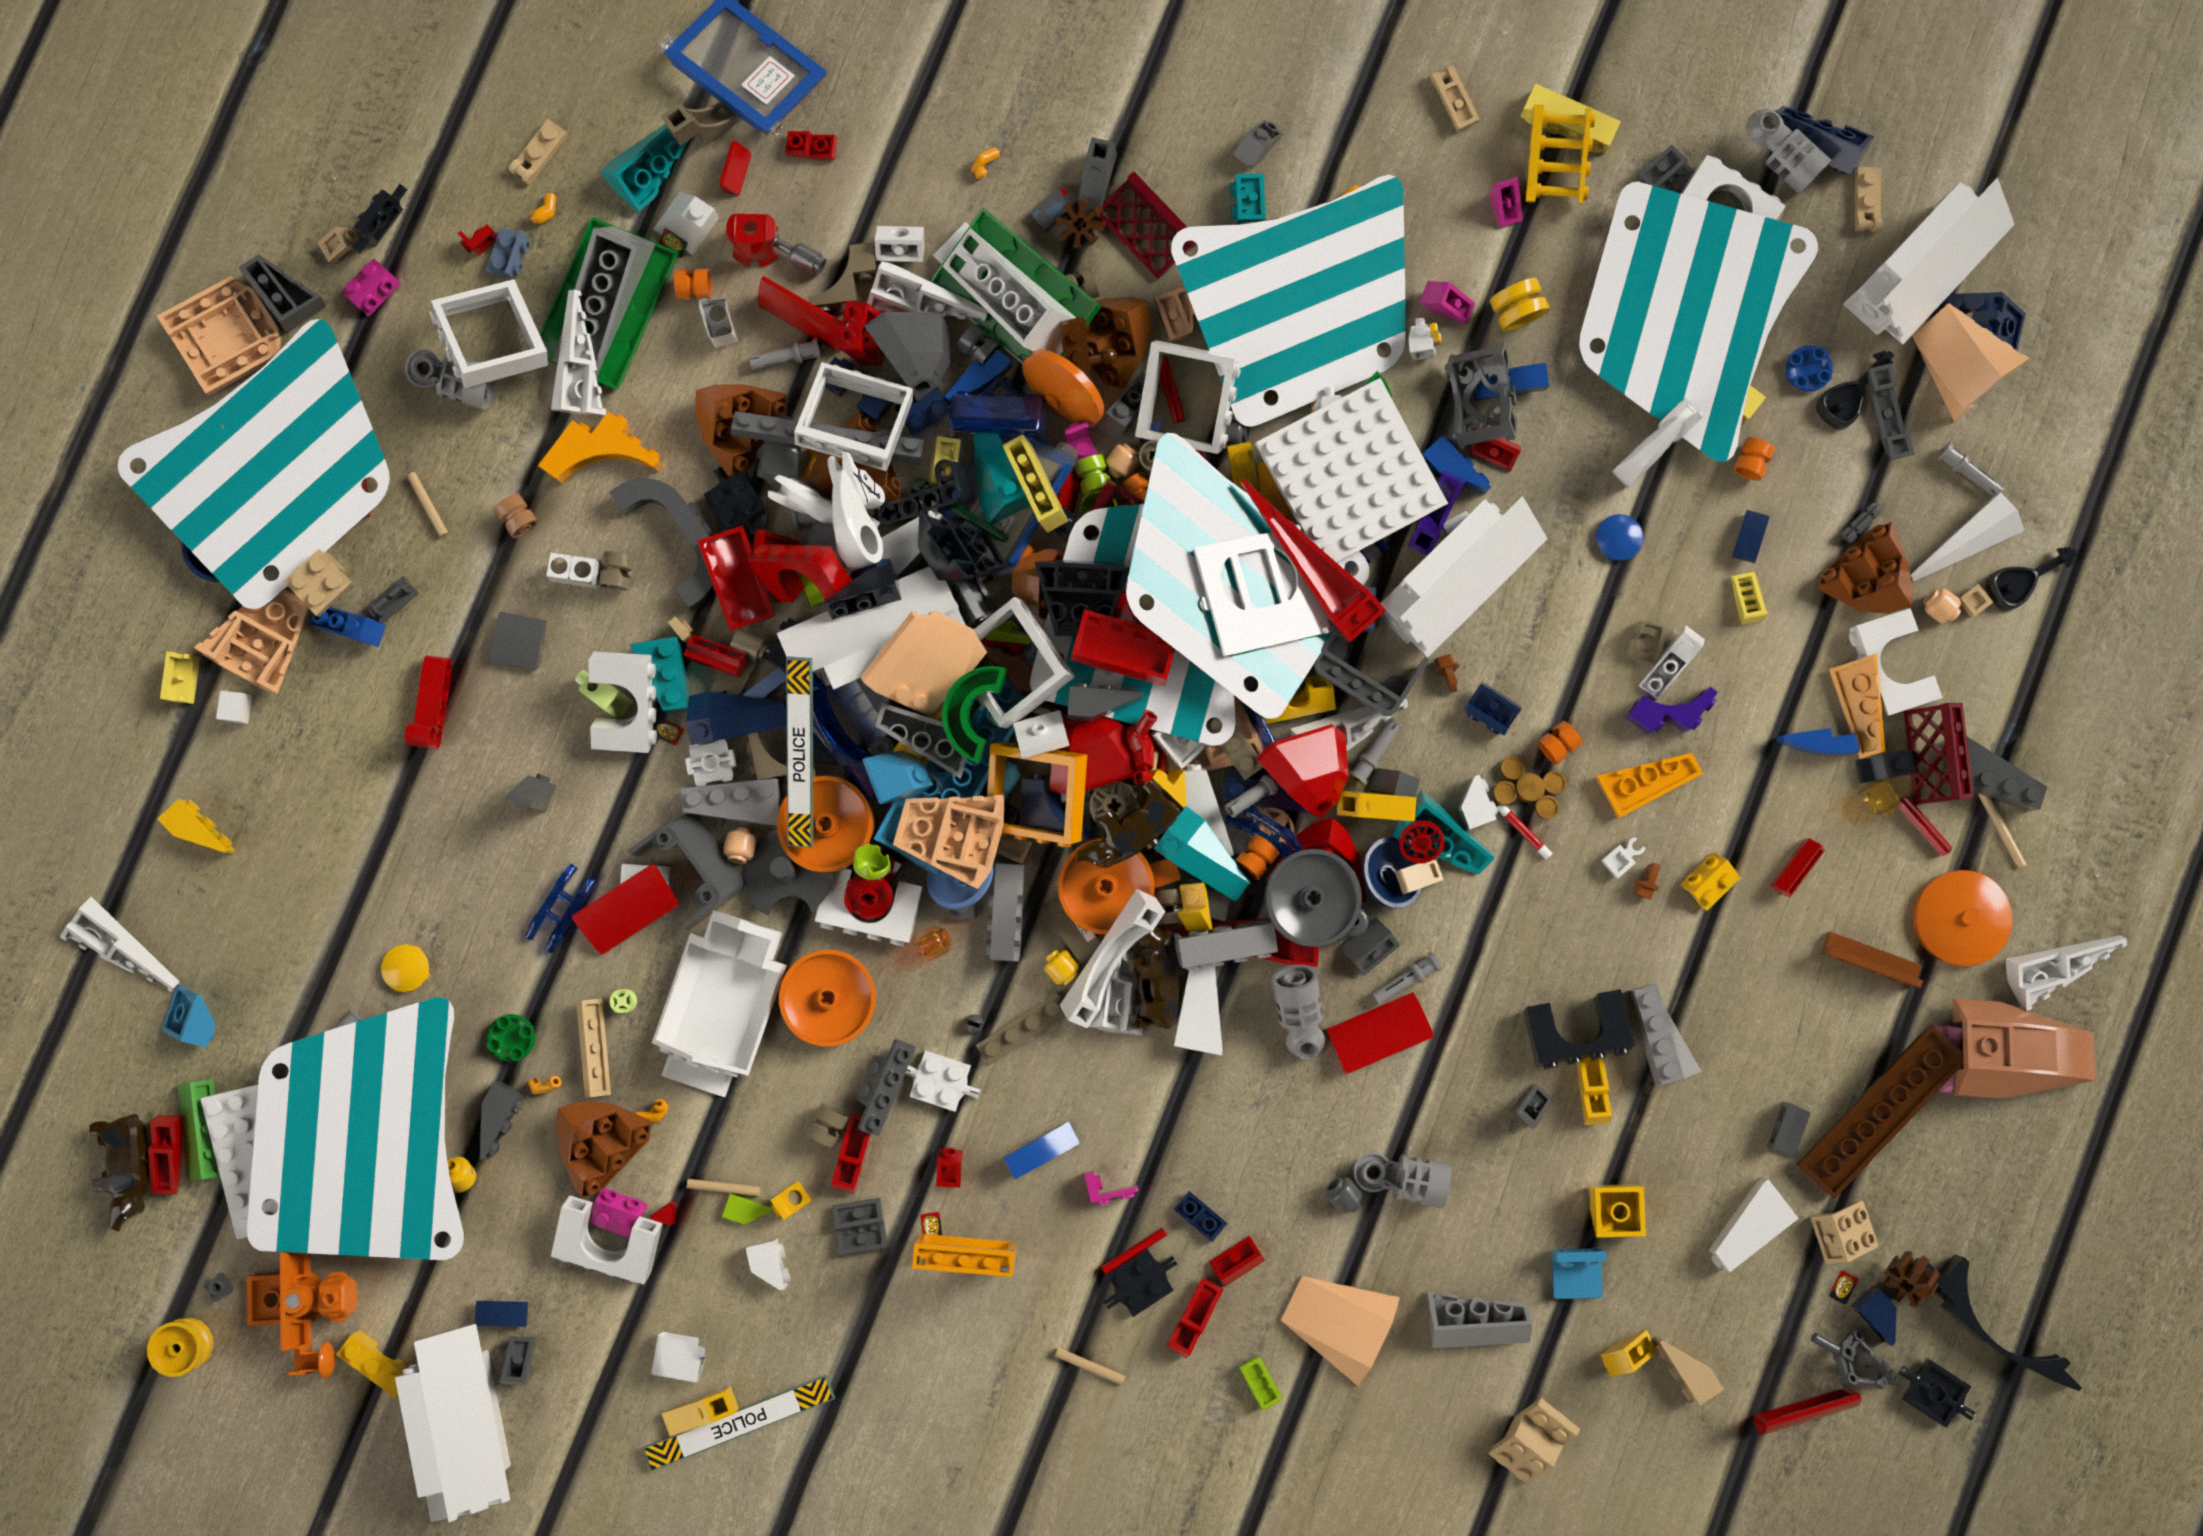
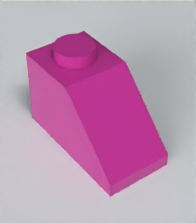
M1427 281L1420 303L1432 313L1462 324H1468L1475 302L1450 282Z

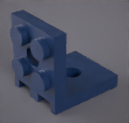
M2003 292L1950 294L1948 296L1946 305L1950 303L1964 314L1972 312L1971 319L1975 323L1988 329L2003 342L2005 341L2010 344L2016 351L2018 350L2026 313Z

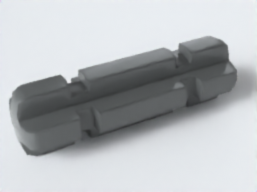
M1871 503L1865 509L1866 512L1863 511L1850 524L1851 527H1847L1841 533L1842 538L1848 543L1853 542L1858 537L1856 534H1861L1873 522L1872 518L1876 519L1881 514L1878 505Z

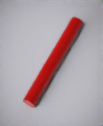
M1163 1227L1101 1266L1104 1273L1107 1275L1166 1237L1167 1234Z

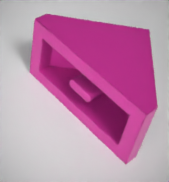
M1517 177L1494 184L1489 193V198L1499 226L1502 228L1523 221Z

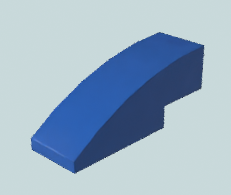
M998 349L983 366L974 361L945 395L947 403L952 405L980 394L997 376L1002 378L1013 367L1012 361Z
M1546 363L1511 368L1512 372L1508 373V376L1511 378L1509 384L1510 386L1515 385L1516 396H1520L1522 393L1545 391L1549 387ZM1488 375L1486 376L1491 385L1497 383V376H1494L1492 380ZM1482 381L1474 392V401L1500 397V393L1489 390Z
M1831 728L1777 737L1778 743L1810 754L1842 756L1859 753L1856 734L1832 737Z
M1068 1121L1004 1156V1159L1014 1179H1017L1073 1148L1080 1142Z

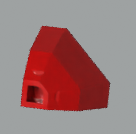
M1067 715L1064 717L1063 724L1069 746L1056 750L1087 755L1085 791L1134 777L1138 769L1135 767L1133 752L1127 742V731L1120 722L1104 716L1094 721L1067 720ZM1051 765L1050 791L1067 795L1069 766Z
M1333 724L1275 741L1270 746H1267L1256 758L1295 801L1318 818L1323 817L1338 803L1349 776L1346 734Z
M1334 818L1313 822L1292 838L1266 880L1268 881L1276 865L1290 854L1301 850L1320 849L1336 854L1348 863L1355 872L1360 884L1361 903L1366 902L1367 899L1359 853L1347 829Z

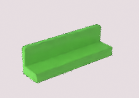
M214 1080L179 1084L178 1094L182 1115L188 1180L194 1181L220 1177L200 1099L215 1094Z

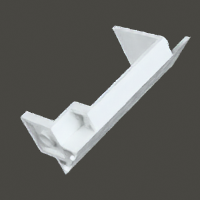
M1998 177L1979 197L1974 194L1973 189L1968 185H1964L1962 182L1957 184L1932 208V213L1890 258L1843 305L1876 335H1879L1886 329L1901 344H1904L2015 225Z
M1523 496L1503 516L1499 513L1500 509L1496 504L1491 501L1487 502L1484 499L1381 602L1386 611L1379 617L1407 645L1412 642L1428 658L1548 539Z
M929 566L898 580L902 600L833 620L829 612L826 611L778 632L777 635L786 657L813 658V671L823 667L825 671H822L821 675L826 686L832 685V688L836 689L861 678L862 673L911 612H917L918 615H928L930 611H937L964 625L965 623L959 612V606L954 600L946 581H939Z
M713 910L704 937L690 933L652 1041L653 1044L660 1047V1052L669 1054L661 1076L722 1097H726L733 1076L738 1077L739 1074L749 1076L787 966L773 960L782 932Z
M476 1324L415 1341L417 1363L403 1369V1373L395 1377L417 1495L418 1498L426 1496L431 1522L447 1518L448 1522L457 1520L458 1516L473 1514L489 1508V1505L509 1501L510 1495L505 1470L511 1464L488 1349L481 1351Z

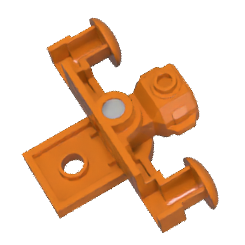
M281 1252L280 1274L247 1276V1326L280 1324L281 1351L294 1349V1370L289 1371L288 1376L319 1372L323 1379L329 1378L334 1372L336 1365L335 1349L330 1342L325 1341L322 1343L319 1351H312V1322H316L321 1315L327 1317L330 1322L346 1321L348 1316L353 1314L357 1307V1283L344 1271L330 1272L326 1279H322L317 1273L311 1272V1253ZM270 1293H275L278 1297V1302L275 1306H271L268 1303Z

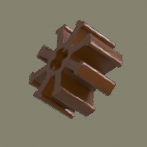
M1082 197L1078 201L1080 204L1079 211L1074 206L1073 200H1070L1063 206V209H1066L1070 216L1060 214L1056 220L1057 225H1070L1068 230H1063L1059 235L1063 241L1073 232L1076 233L1075 243L1073 244L1074 248H1080L1084 244L1083 234L1088 239L1089 245H1093L1099 239V236H1096L1092 229L1102 232L1106 226L1105 220L1102 222L1092 220L1095 215H1099L1103 211L1099 204L1090 213L1086 212L1087 203L1090 200L1086 197ZM1080 217L1084 219L1083 222L1086 221L1082 228L1078 226L1080 223L1076 224Z
M1905 1251L1900 1259L1895 1255L1884 1271L1887 1277L1883 1285L1885 1289L1898 1288L1893 1295L1896 1301L1900 1302L1904 1295L1907 1294L1910 1306L1917 1307L1922 1299L1927 1303L1937 1289L1938 1283L1935 1282L1939 1277V1272L1937 1269L1924 1270L1930 1261L1925 1256H1922L1918 1263L1915 1264L1912 1257L1913 1253Z

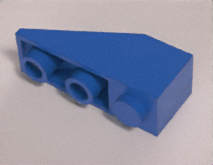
M1440 437L1422 454L1431 473L1438 478L1445 471L1465 480L1463 487L1486 494L1491 488L1488 478L1473 468V462L1466 455L1462 456L1457 451V445L1450 438Z
M331 607L320 617L313 613L309 624L311 627L375 647H379L386 627L385 624L367 617Z

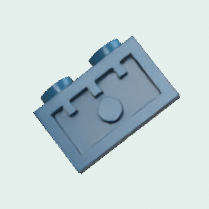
M1601 1248L1551 1249L1553 1297L1555 1299L1602 1298L1601 1261H1606V1251Z

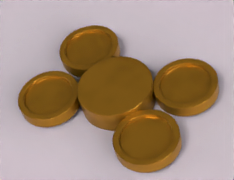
M1515 756L1504 759L1500 765L1501 774L1508 780L1517 781L1515 786L1509 781H1501L1496 784L1493 789L1495 801L1501 805L1511 804L1515 801L1516 797L1526 803L1536 801L1535 812L1540 818L1544 820L1554 818L1559 812V804L1554 797L1543 796L1544 791L1551 795L1562 793L1567 785L1565 776L1558 771L1548 772L1543 779L1533 773L1523 775L1525 767L1521 759Z

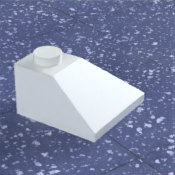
M679 192L654 227V231L662 235L664 228H667L688 243L685 251L693 256L719 217L713 207L696 196Z

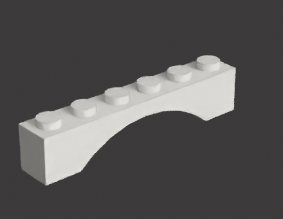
M1136 889L1061 1002L1060 1007L1068 1021L1085 1028L1089 1027L1101 1008L1107 984L1119 961L1136 941L1154 930L1164 915L1165 910L1156 897Z

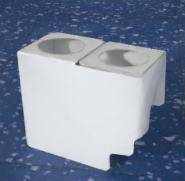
M703 298L699 301V308L708 336L714 347L719 348L738 342L726 298L719 300ZM719 305L725 309L726 315L723 320L714 321L710 318L709 311L713 306ZM726 327L731 330L730 334L716 337V332L719 328Z
M551 552L546 576L552 582L599 589L601 587L598 585L600 572L603 571V566L596 559ZM555 558L566 560L568 566L564 573L555 574L552 571V563L554 564ZM578 562L590 564L591 572L587 577L580 578L575 574L574 568Z
M661 1332L657 1337L651 1374L697 1383L702 1376L706 1359L705 1348L698 1346L699 1339L697 1337Z

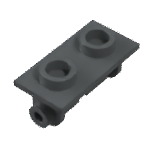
M402 576L367 606L369 608L368 611L383 624L419 593L405 576Z

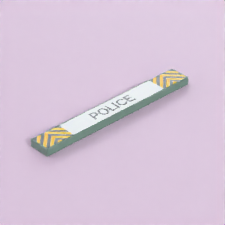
M788 656L786 658L788 846L812 848L813 658Z
M824 1375L740 1408L735 1414L711 1424L644 1446L643 1450L650 1470L654 1471L835 1399V1395L828 1376Z

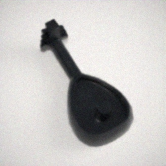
M1883 350L1882 352L1874 353L1872 357L1877 361L1870 368L1893 364L1891 359L1894 357V354L1890 350L1888 352ZM1868 370L1858 381H1850L1833 386L1819 397L1816 410L1828 425L1835 429H1845L1859 417L1864 402V387L1868 384Z
M2070 547L2057 548L2058 556L2035 569L2020 566L1999 569L1987 578L1985 584L1987 593L1998 609L2003 611L2016 609L2029 599L2040 576L2063 563L2066 568L2070 567L2075 562L2073 558L2078 553L2075 549L2071 550Z

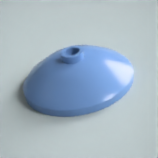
M993 866L990 874L979 889L943 871L940 876L928 871V892L932 899L944 908L957 910L969 907L976 903L989 888L993 877Z

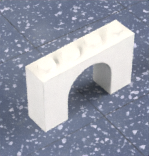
M1709 155L1700 161L1681 191V194L1707 200L1709 195L1716 191L1730 192L1739 198L1743 204L1744 211L1775 220L1778 219L1785 208V205L1781 203L1778 197L1765 193L1758 184L1747 181L1738 171L1727 168L1720 159Z
M1911 608L1849 629L1850 642L1856 647L1858 653L1857 660L1877 654L1882 718L1943 698L1935 675L1913 683L1901 684L1888 678L1881 667V652L1890 640L1918 631Z
M594 651L588 660L589 683L615 684L626 688L635 697L638 712L628 719L595 718L590 727L591 749L649 753L652 745L656 744L657 732L653 730V723L656 721V708H652V701L656 697V687L652 686V678L655 677L656 667L655 664H652V655Z
M843 869L835 872L832 887L827 897L818 906L815 921L821 923V928L834 930V927L838 926L844 928L843 933L857 936L858 931L867 933L868 939L881 941V937L890 938V944L903 947L905 942L911 943L924 887L898 881L893 906L889 914L878 922L864 923L849 912L844 903V892L847 882L853 878L854 871Z
M569 1195L561 1207L551 1257L557 1258L562 1262H570L583 1266L586 1269L597 1270L609 1276H617L627 1279L632 1283L644 1285L652 1271L663 1223L639 1216L631 1230L628 1247L620 1251L605 1250L591 1239L588 1232V1222L593 1202Z

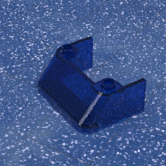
M958 391L956 395L951 397L948 424L951 438L957 439V432L1040 435V442L1046 444L1047 401L1042 399L1041 395L1029 394L1028 397L971 395L967 391Z

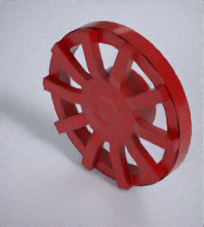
M1413 821L1400 834V851L1407 860L1413 863L1424 864L1431 862L1443 851V833L1431 821ZM1419 826H1425L1423 832H1420ZM1429 827L1434 829L1429 834H1427ZM1416 828L1417 833L1414 834L1410 830ZM1436 833L1440 836V839H1431ZM1408 834L1412 839H1404V837ZM1403 843H1412V845L1405 849L1403 847ZM1432 843H1440L1438 849L1433 847ZM1414 848L1415 852L1413 856H1410L1407 852ZM1428 850L1435 852L1430 856L1427 855ZM1418 853H1423L1424 858H1417Z

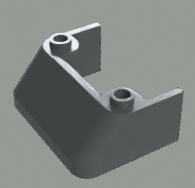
M1335 627L1313 664L1316 674L1380 715L1390 716L1394 714L1429 659L1425 657L1420 661L1408 681L1401 676L1394 675L1389 677L1382 686L1342 661L1347 654V645L1344 640L1336 636L1339 630Z
M685 814L659 827L628 850L630 855L638 857L653 845L659 850L668 851L678 844L706 882L697 889L695 894L696 902L702 910L682 924L685 928L692 929L710 916L713 910H718L739 894L744 888L745 881L734 864L727 860L728 857L724 855L722 848L702 821L693 814Z

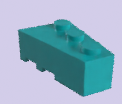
M678 637L629 644L634 654L652 655V664H655L656 667L655 677L652 678V686L656 687V698L662 710L668 714L688 711L690 695L682 641Z

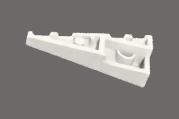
M882 261L879 265L867 301L874 309L886 312L940 313L943 318L945 316H957L958 319H966V317L981 318V321H985L988 314L984 307L888 261Z
M569 290L551 410L572 414L606 415V409L602 408L600 398L602 390L597 384L595 374L597 366L592 342L584 322L587 318L585 312L582 311L579 298L582 294L578 290Z
M2001 492L1993 496L1962 527L1950 535L1910 573L1912 583L2022 533L2024 527L2018 510Z
M1406 698L1398 709L1408 707V700ZM1368 706L1291 728L1290 732L1291 736L1333 724L1346 734V747L1348 751L1373 733L1372 728L1382 721L1388 722L1391 717L1380 715Z
M92 897L78 909L72 921L60 935V938L65 941L70 938L79 942V947L84 950L88 948L95 950L100 954V958L131 973L139 971L147 975V980L152 983L156 980L163 983L170 992L179 983L157 959Z
M2118 935L2007 958V982L2022 1009L2029 1011L2034 1003L2040 999L2046 1000L2050 997L2049 993L2058 987L2067 986L2093 968L2092 965L2100 959L2106 960L2109 958V953L2118 947L2127 946V938Z
M1130 948L1113 971L1103 996L1101 1008L1089 1027L1107 1032L1142 1035V1028H1134L1130 1022L1131 1015H1137L1139 1009L1135 998V990L1138 989L1137 974L1127 970V960L1135 959L1134 952H1131Z

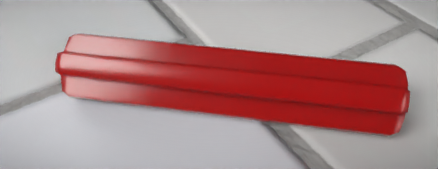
M1163 355L1160 380L1173 423L1177 424L1185 421V414L1166 355Z
M1904 796L1897 801L1896 805L1939 855L1945 856L1952 850V846L1908 796Z

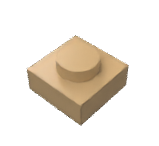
M1976 584L1959 597L1962 607L1971 618L1993 603L1979 584Z
M674 617L668 622L683 642L686 643L692 637L690 632L693 629L685 619L680 621L677 617Z

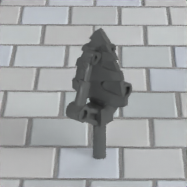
M1857 1329L1848 1333L1838 1345L1817 1333L1812 1335L1811 1341L1833 1353V1360L1836 1361L1841 1376L1840 1383L1843 1387L1876 1385L1878 1389H1883L1888 1385L1898 1386L1897 1376H1894L1893 1369H1890L1887 1362L1877 1357L1875 1351L1864 1341V1334L1861 1330ZM1858 1346L1863 1352L1855 1353V1347Z

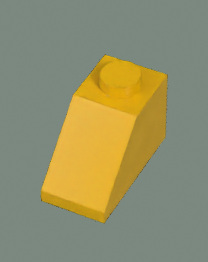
M1643 1330L1611 1345L1600 1355L1610 1377L1635 1372L1657 1351L1648 1331Z

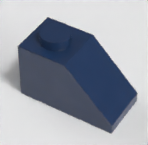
M1872 1286L1851 1306L1884 1343L1893 1346L1896 1343L1897 1308L1891 1302L1893 1297L1884 1288L1880 1290Z

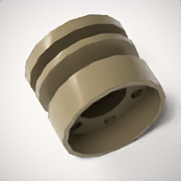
M1118 781L1098 787L1093 792L1090 799V815L1092 821L1099 829L1104 831L1103 826L1098 822L1102 819L1103 815L1111 810L1108 809V806L1111 805L1112 800H1116L1117 804H1121L1116 814L1122 819L1131 811L1139 809L1137 801L1130 796L1134 791L1130 785Z

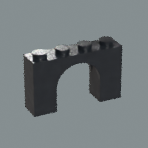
M1621 989L1597 993L1593 998L1600 1030L1597 1039L1587 1045H1574L1560 1036L1556 1029L1550 1002L1526 1007L1523 1014L1536 1068L1543 1066L1544 1070L1557 1068L1558 1063L1567 1062V1065H1575L1581 1063V1059L1591 1057V1061L1606 1058L1605 1054L1614 1053L1615 1056L1629 1054V1050L1635 1046Z

